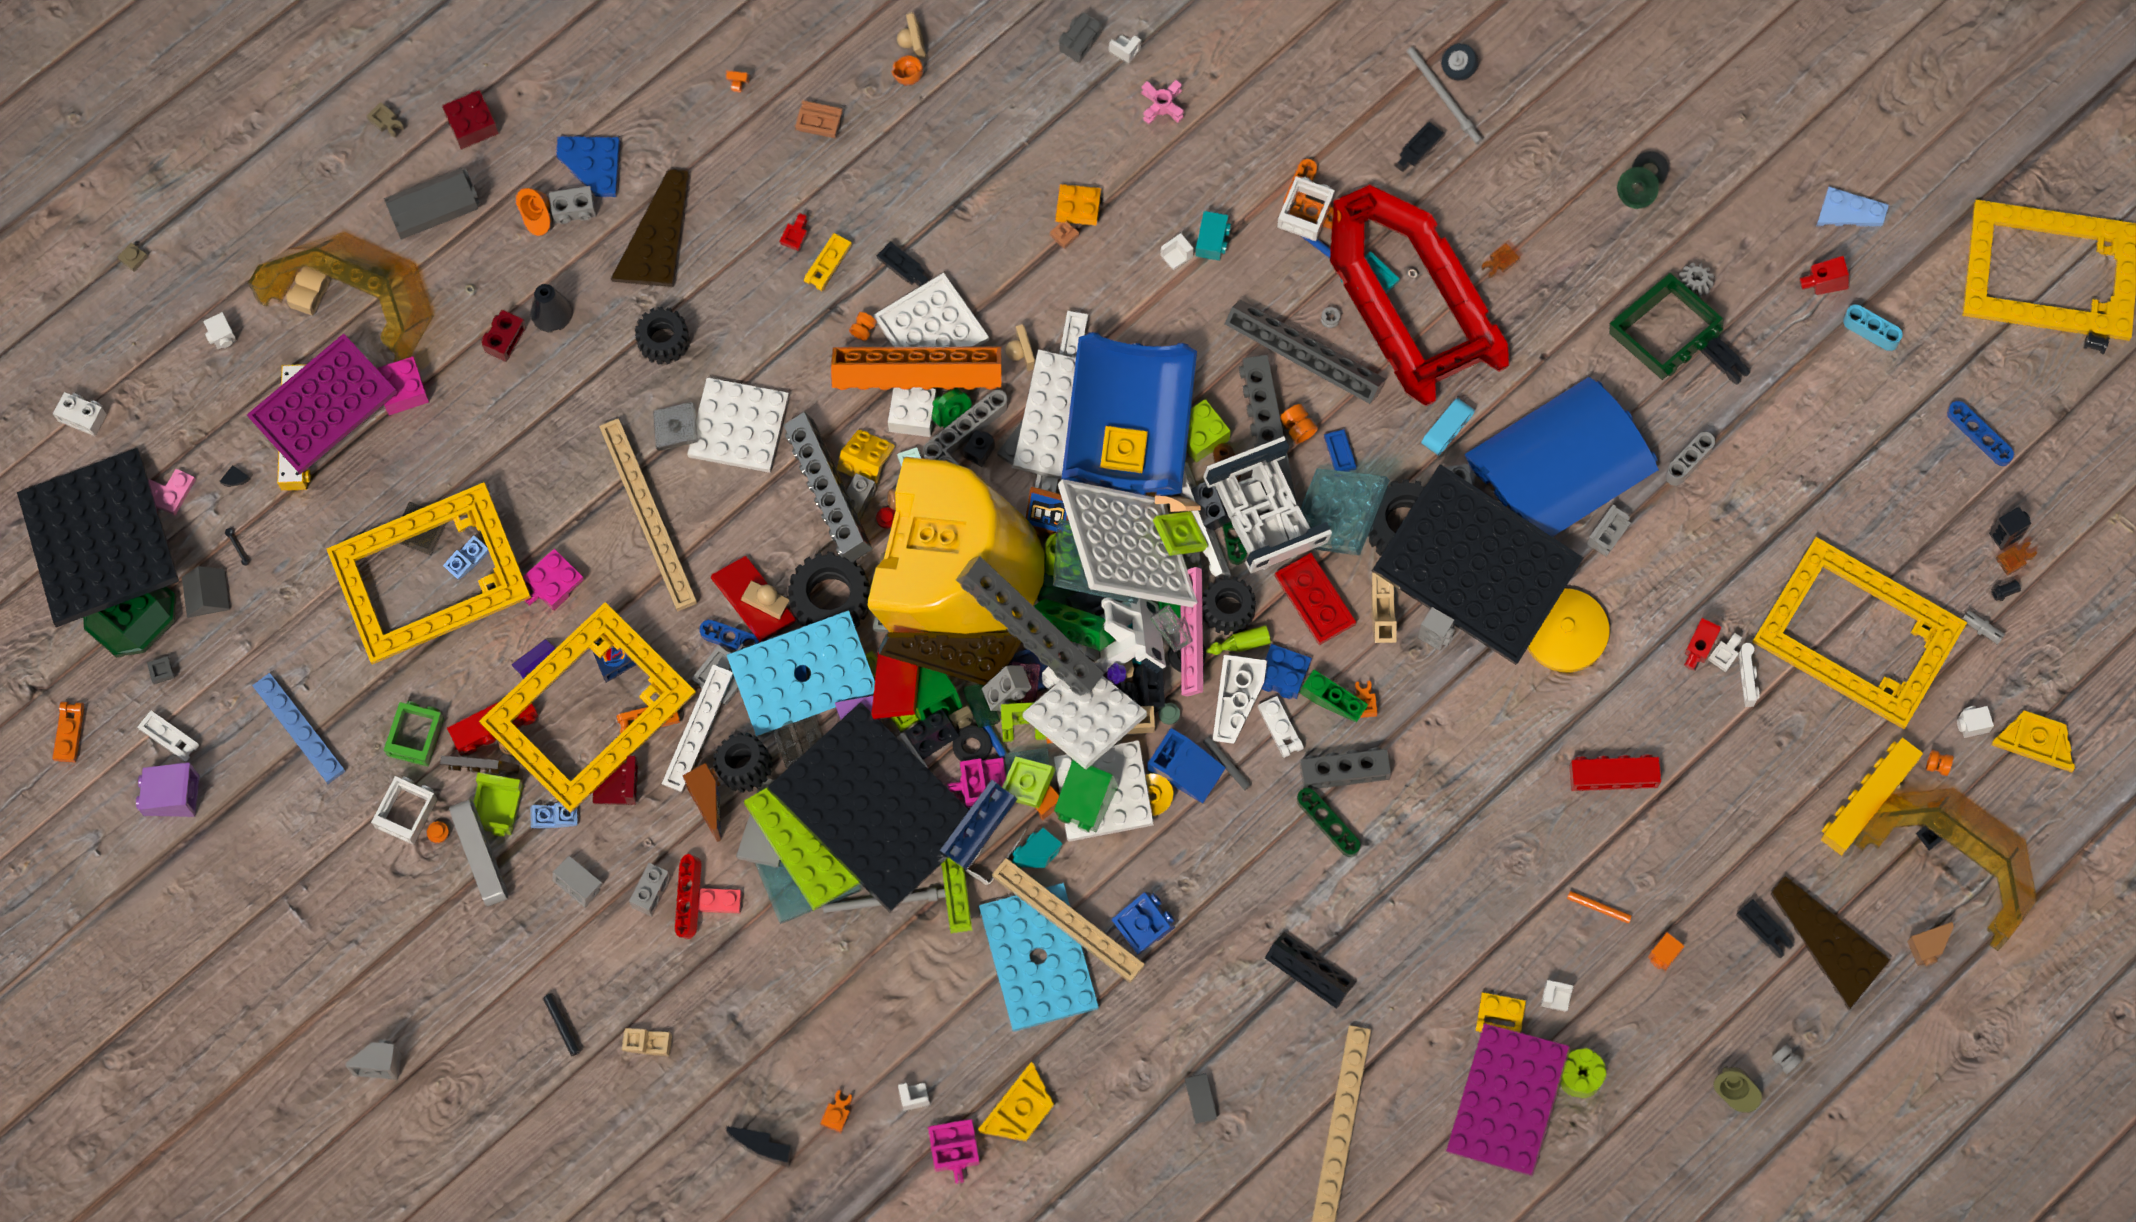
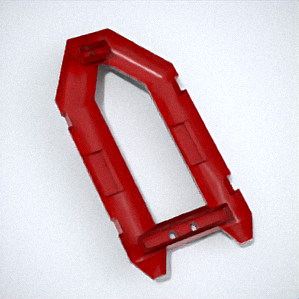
M1369 184L1333 201L1330 264L1336 274L1342 279L1345 290L1386 361L1390 362L1393 367L1394 374L1404 392L1422 405L1429 406L1436 401L1435 383L1481 361L1498 372L1505 370L1509 366L1508 343L1496 324L1491 325L1487 319L1488 309L1446 238L1440 239L1435 228L1438 225L1432 214ZM1338 211L1341 214L1340 221H1338ZM1371 220L1408 238L1468 341L1432 358L1423 359L1364 257V222ZM1455 359H1460L1461 362L1456 363ZM1439 367L1443 369L1440 372L1437 370Z

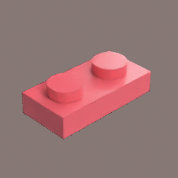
M700 889L698 912L740 913L741 890Z

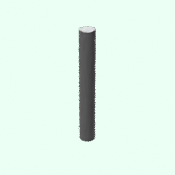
M1207 737L1203 743L1246 791L1251 784L1210 737Z

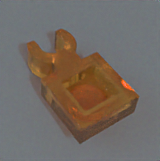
M1505 243L1490 255L1492 261H1485L1482 264L1481 270L1491 268L1492 271L1488 274L1490 279L1496 275L1498 269L1504 273L1516 264L1520 257Z
M2030 542L2024 543L2019 551L2014 546L1996 557L1997 562L2007 576L2026 566L2027 562L2025 560H2031L2036 556V551L2033 553L2026 552V548L2031 545Z

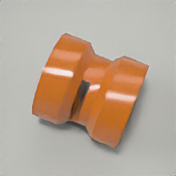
M859 312L856 317V323L851 325L849 332L854 337L867 341L870 336V330L874 329L877 321L869 314Z
M1931 750L1926 770L1931 772L1938 771L1941 775L1948 776L1954 756L1949 754L1941 755L1939 751Z

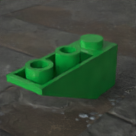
M1316 670L1312 671L1299 692L1315 704L1356 723L1368 706L1367 703Z

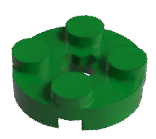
M954 388L942 397L935 398L932 403L934 407L932 410L933 421L940 428L943 427L945 429L971 408V399L959 388Z

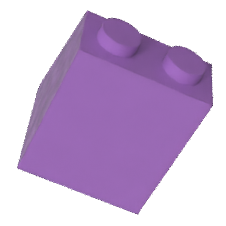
M190 763L143 768L142 775H139L138 778L140 796L136 798V808L143 816L195 817L199 774Z

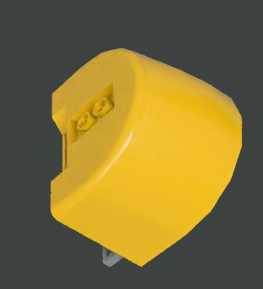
M905 457L895 490L896 512L885 556L876 567L868 598V608L876 616L873 629L876 632L1009 633L1007 627L994 619L992 613L979 605L976 598L969 592L962 589L961 584L956 581V578L970 560L980 556L1033 606L1044 582V551L1034 527L1017 509L973 470L944 460Z

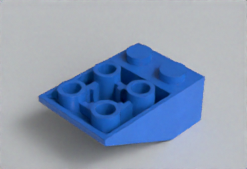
M1170 728L1148 762L1149 772L1166 778L1172 786L1202 804L1226 769V767L1192 740Z

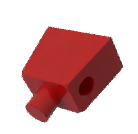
M1844 256L1812 265L1810 267V275L1799 278L1801 289L1813 287L1816 295L1847 290L1849 288V273Z
M1701 618L1685 652V655L1688 656L1684 663L1686 668L1696 671L1700 662L1705 663L1722 627ZM1696 646H1701L1703 650H1697Z

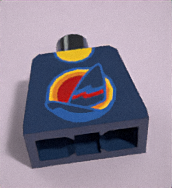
M600 638L595 644L599 646L603 640ZM614 646L609 648L601 658L593 652L605 683L636 666L621 649L617 650Z

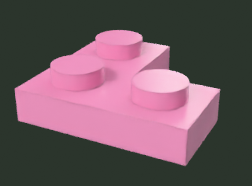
M175 469L166 486L148 479L157 508L175 516L196 481L195 477L178 469Z

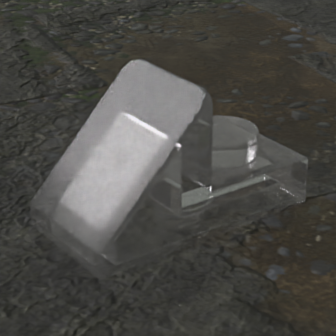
M1169 605L1151 615V621L1174 652H1177L1193 641L1186 618L1183 616L1179 619Z

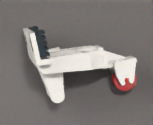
M1110 597L1102 600L1101 604L1105 613L1099 615V617L1105 618V631L1117 641L1101 650L1100 654L1098 650L1072 642L1082 653L1094 660L1095 662L1093 663L1104 673L1108 671V668L1113 663L1123 665L1136 657L1138 662L1141 661V664H1145L1149 669L1151 668L1152 671L1155 670V673L1166 667L1159 608L1156 603L1148 599L1130 597L1121 603ZM1131 623H1133V630L1127 627Z

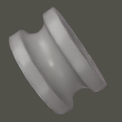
M1334 307L1325 308L1321 315L1322 324L1327 328L1336 327L1340 321L1339 311ZM1333 314L1334 321L1332 319L1328 321L1327 315Z

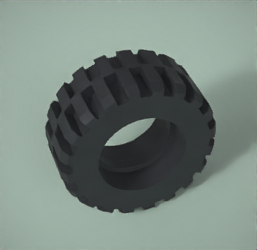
M1403 479L1402 483L1398 484L1396 480L1390 483V487H1387V485L1381 487L1379 493H1375L1372 497V501L1367 509L1365 531L1366 536L1369 537L1371 547L1376 546V553L1380 556L1395 534L1386 522L1387 515L1397 508H1411L1424 489L1421 486L1422 482L1415 480V483H1409V479Z
M827 551V555L823 556L821 552L817 553L814 559L806 558L803 566L799 564L795 568L796 574L791 575L790 585L788 586L790 606L794 617L798 619V623L804 627L849 610L854 626L857 628L860 625V619L865 620L867 609H869L870 585L862 566H857L856 560L850 562L845 557L835 556L832 551ZM835 579L845 583L849 587L850 596L842 606L836 609L824 610L811 603L810 592L819 582Z

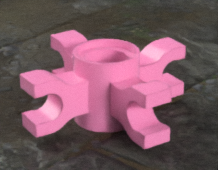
M1175 80L1167 90L1160 89L1157 91L1149 82H1146L1141 87L1143 89L1141 94L1152 100L1153 105L1143 113L1145 116L1143 120L1150 124L1158 114H1169L1179 123L1184 118L1182 115L1184 110L1174 105L1172 100L1182 92V89H1180L1182 84ZM1161 100H1164V101H1166L1167 103H1165V104H1160V103H1158V102L1161 101Z

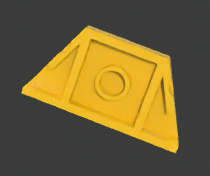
M2025 710L1991 744L2000 749L2071 773L2075 769V765L2072 763L2070 753L2072 750L2067 738L2068 730L2066 724Z
M1030 1062L979 1127L978 1131L980 1133L1027 1142L1052 1110L1054 1105L1032 1062Z

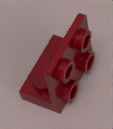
M627 756L626 762L593 792V804L636 805L638 761L636 756Z

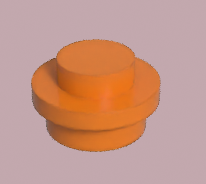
M437 821L428 826L426 833L431 842L442 843L447 839L449 830L443 822Z

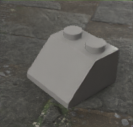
M379 1040V1043H370L347 1061L346 1068L353 1076L398 1080L402 1054L392 1044V1041Z

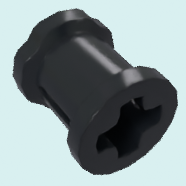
M2089 330L2083 348H2091L2100 351V354L2104 355L2110 337H2101Z

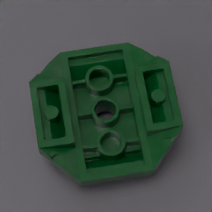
M163 587L83 617L84 630L116 658L145 653L175 622L176 595L168 587ZM132 605L129 611L123 612L124 607Z

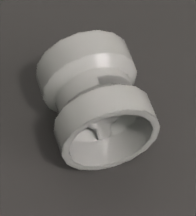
M1788 1043L1771 1058L1776 1064L1782 1066V1070L1786 1075L1803 1061L1799 1055H1795L1792 1052V1048ZM1789 1054L1791 1055L1784 1062H1782Z

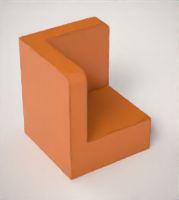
M1050 785L1040 808H1035L1042 820L1054 812L1059 798L1057 792Z

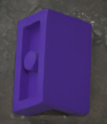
M545 639L515 661L512 667L524 679L555 650V647Z

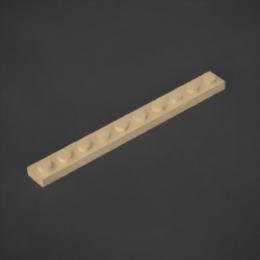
M619 418L600 425L601 433L677 612L697 604Z
M1350 1025L1348 1027L1312 1222H1335L1371 1032L1370 1029Z

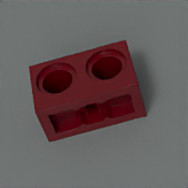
M501 309L499 315H495L493 318L492 327L489 332L484 334L481 343L485 353L507 362L527 327L524 319ZM506 324H512L508 329L503 328ZM497 341L502 342L499 346H493Z

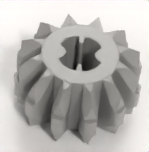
M1691 263L1690 267H1683V272L1679 273L1678 278L1680 282L1701 298L1702 293L1707 295L1710 291L1709 289L1713 287L1714 283L1712 280L1714 275L1709 273V267L1703 269L1702 263L1698 267Z

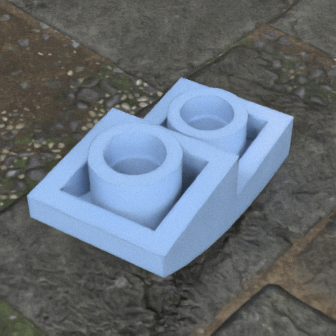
M473 535L460 551L456 550L443 566L460 580L489 553V550L478 537Z
M555 803L554 806L532 805L530 807L531 828H561L578 825L577 808L570 813L561 803Z

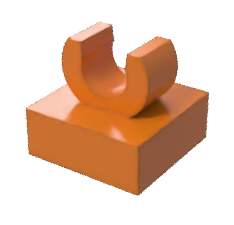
M727 71L726 79L732 81L731 90L733 92H741L742 83H749L750 75L748 73Z

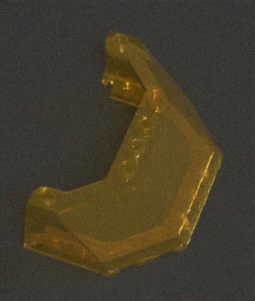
M340 232L288 249L258 265L248 281L257 302L266 307L271 299H277L279 302H282L297 273L304 266L378 298L387 322L380 338L382 343L395 354L396 357L393 362L411 357L434 317L416 263L346 232Z
M1955 788L1892 794L1863 829L1854 845L1862 851L1868 844H1873L1878 849L1894 828L1918 825L1927 826L1997 878L2003 908L1986 930L1991 931L1994 936L1989 945L1999 951L2037 901L2026 841Z

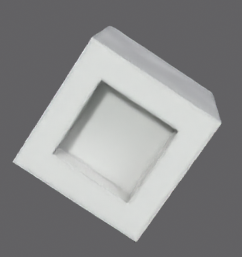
M1120 35L1116 41L1111 40L1109 42V52L1128 64L1141 49V39L1136 36L1129 40Z
M1180 233L1161 247V256L1175 270L1193 257V247Z
M1547 980L1541 1006L1566 1012L1573 986Z
M907 1083L898 1085L904 1111L930 1105L924 1083L907 1087Z

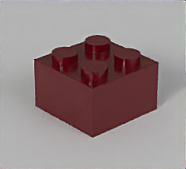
M480 90L441 105L461 150L499 134Z

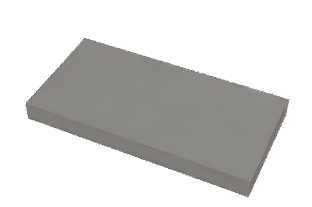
M768 779L765 783L762 782L757 793L767 788L774 780ZM750 814L736 855L737 859L779 868L780 858Z

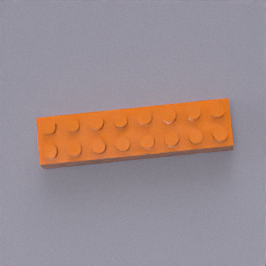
M833 347L831 360L832 388L846 390L848 388H858L861 390L869 388H880L882 390L890 388H901L904 390L922 388L929 390L938 387L947 390L955 387H964L965 389H975L976 387L996 389L1001 387V347Z

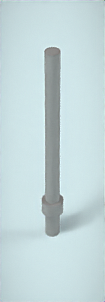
M1414 47L1409 48L1407 53L1459 121L1464 133H1468L1476 145L1481 143L1483 139L1474 129L1475 125L1472 121L1465 117Z
M928 888L927 891L914 892L901 903L929 900V902L938 901L937 898H945V889L936 890V888ZM875 898L828 903L823 905L824 913L882 905Z

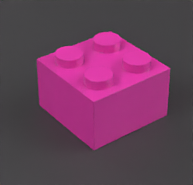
M414 357L376 368L398 392L384 404L388 415L429 403Z

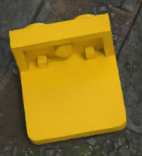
M857 430L841 450L837 470L851 477H854L857 473L874 481L876 485L881 467L894 451L895 445L866 431Z

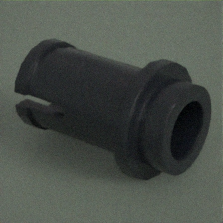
M2016 579L2001 586L1995 585L1991 589L1992 596L1996 601H2003L2005 597L2021 592L2020 584Z

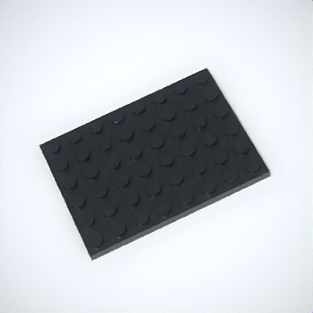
M138 447L17 492L51 617L56 628L179 582Z
M1439 464L1371 571L1427 608L1431 609L1433 607L1454 619L1453 625L1517 665L1584 557Z
M861 702L767 787V790L889 913L949 858L940 850L969 811L878 719H873L871 712Z

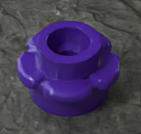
M1113 663L1108 668L1107 676L1112 683L1118 684L1125 680L1126 670L1124 665Z

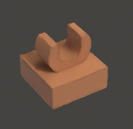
M1066 221L1065 223L1061 222L1050 231V236L1065 249L1079 237V232Z

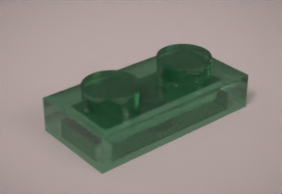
M981 684L966 686L963 690L979 728L995 725L1000 721L997 711L990 710L982 691L984 685Z

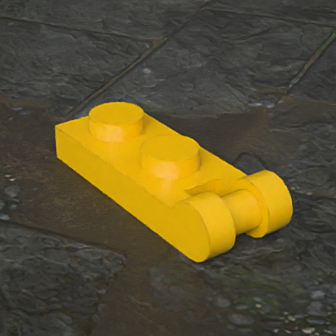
M833 233L805 275L804 282L809 285L813 284L816 286V289L823 291L851 248L852 243ZM817 272L823 274L821 278L815 276Z

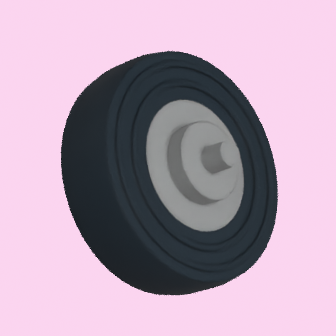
M1459 43L1450 46L1444 52L1441 66L1444 73L1450 79L1463 81L1470 78L1476 72L1479 61L1472 47Z

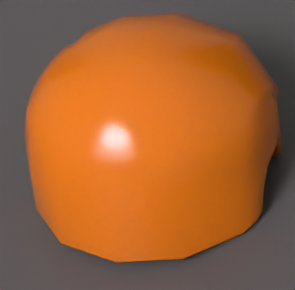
M907 55L893 63L891 73L898 83L905 86L913 85L920 80L923 74V65L917 57Z

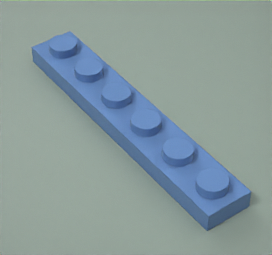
M270 673L252 685L327 784L346 772Z

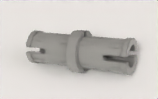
M1968 610L1962 619L1969 626L1977 630V634L1984 635L1996 643V645L2005 636V633L1989 624V620H1983L1971 612V610Z

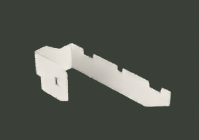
M1027 828L1023 831L1022 835H1021L1020 838L1016 841V843L1014 844V846L1012 847V849L1010 850V852L1008 853V855H1007L1005 858L1008 859V857L1010 856V854L1012 853V851L1014 850V848L1016 847V845H1017V844L1019 843V841L1021 840V838H1022V836L1024 835V833H1025V831L1027 830ZM968 868L964 870L974 878L980 880L985 885L990 884L994 879L992 877L989 880V882H987L979 875L968 870Z

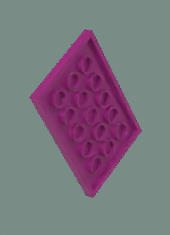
M343 333L251 410L247 417L299 474H302L398 392Z
M1484 1023L1446 1152L1533 1177L1571 1048L1567 1045Z

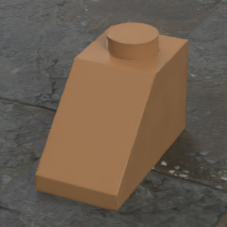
M1953 922L1911 936L1907 942L1917 966L1925 964L1927 967L1938 962L1937 959L1943 954L1954 928Z

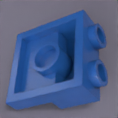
M1271 644L1265 659L1267 660L1265 681L1261 689L1267 692H1278L1287 699H1297L1312 658Z
M1144 892L1111 919L1137 954H1141L1155 941L1161 940L1175 928L1173 925L1174 917L1168 911L1164 912L1159 906L1162 902L1155 893L1151 895L1149 892Z

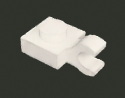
M1734 633L1727 644L1721 641L1708 660L1726 672L1739 654L1735 651V648L1741 642L1742 637Z

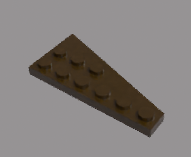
M667 170L611 277V282L673 287L689 179L688 171Z
M887 632L878 651L880 655L985 686L1005 666L1009 665L1021 641L1010 633Z
M1785 876L1770 895L1783 914L1787 916L1795 932L1804 941L1805 947L1824 975L1828 977L1834 990L1843 999L1844 1005L1849 1011L1890 962V959Z

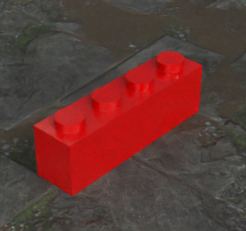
M499 702L447 727L461 756L464 754L470 755L478 747L490 745L496 741V738L479 721ZM531 703L511 722L516 728L522 725H530L539 717L533 704Z
M1651 754L1641 755L1640 758H1631L1630 755H1622L1609 759V756H1599L1596 759L1576 757L1574 760H1571L1569 765L1571 791L1658 788L1661 783L1659 757H1653Z

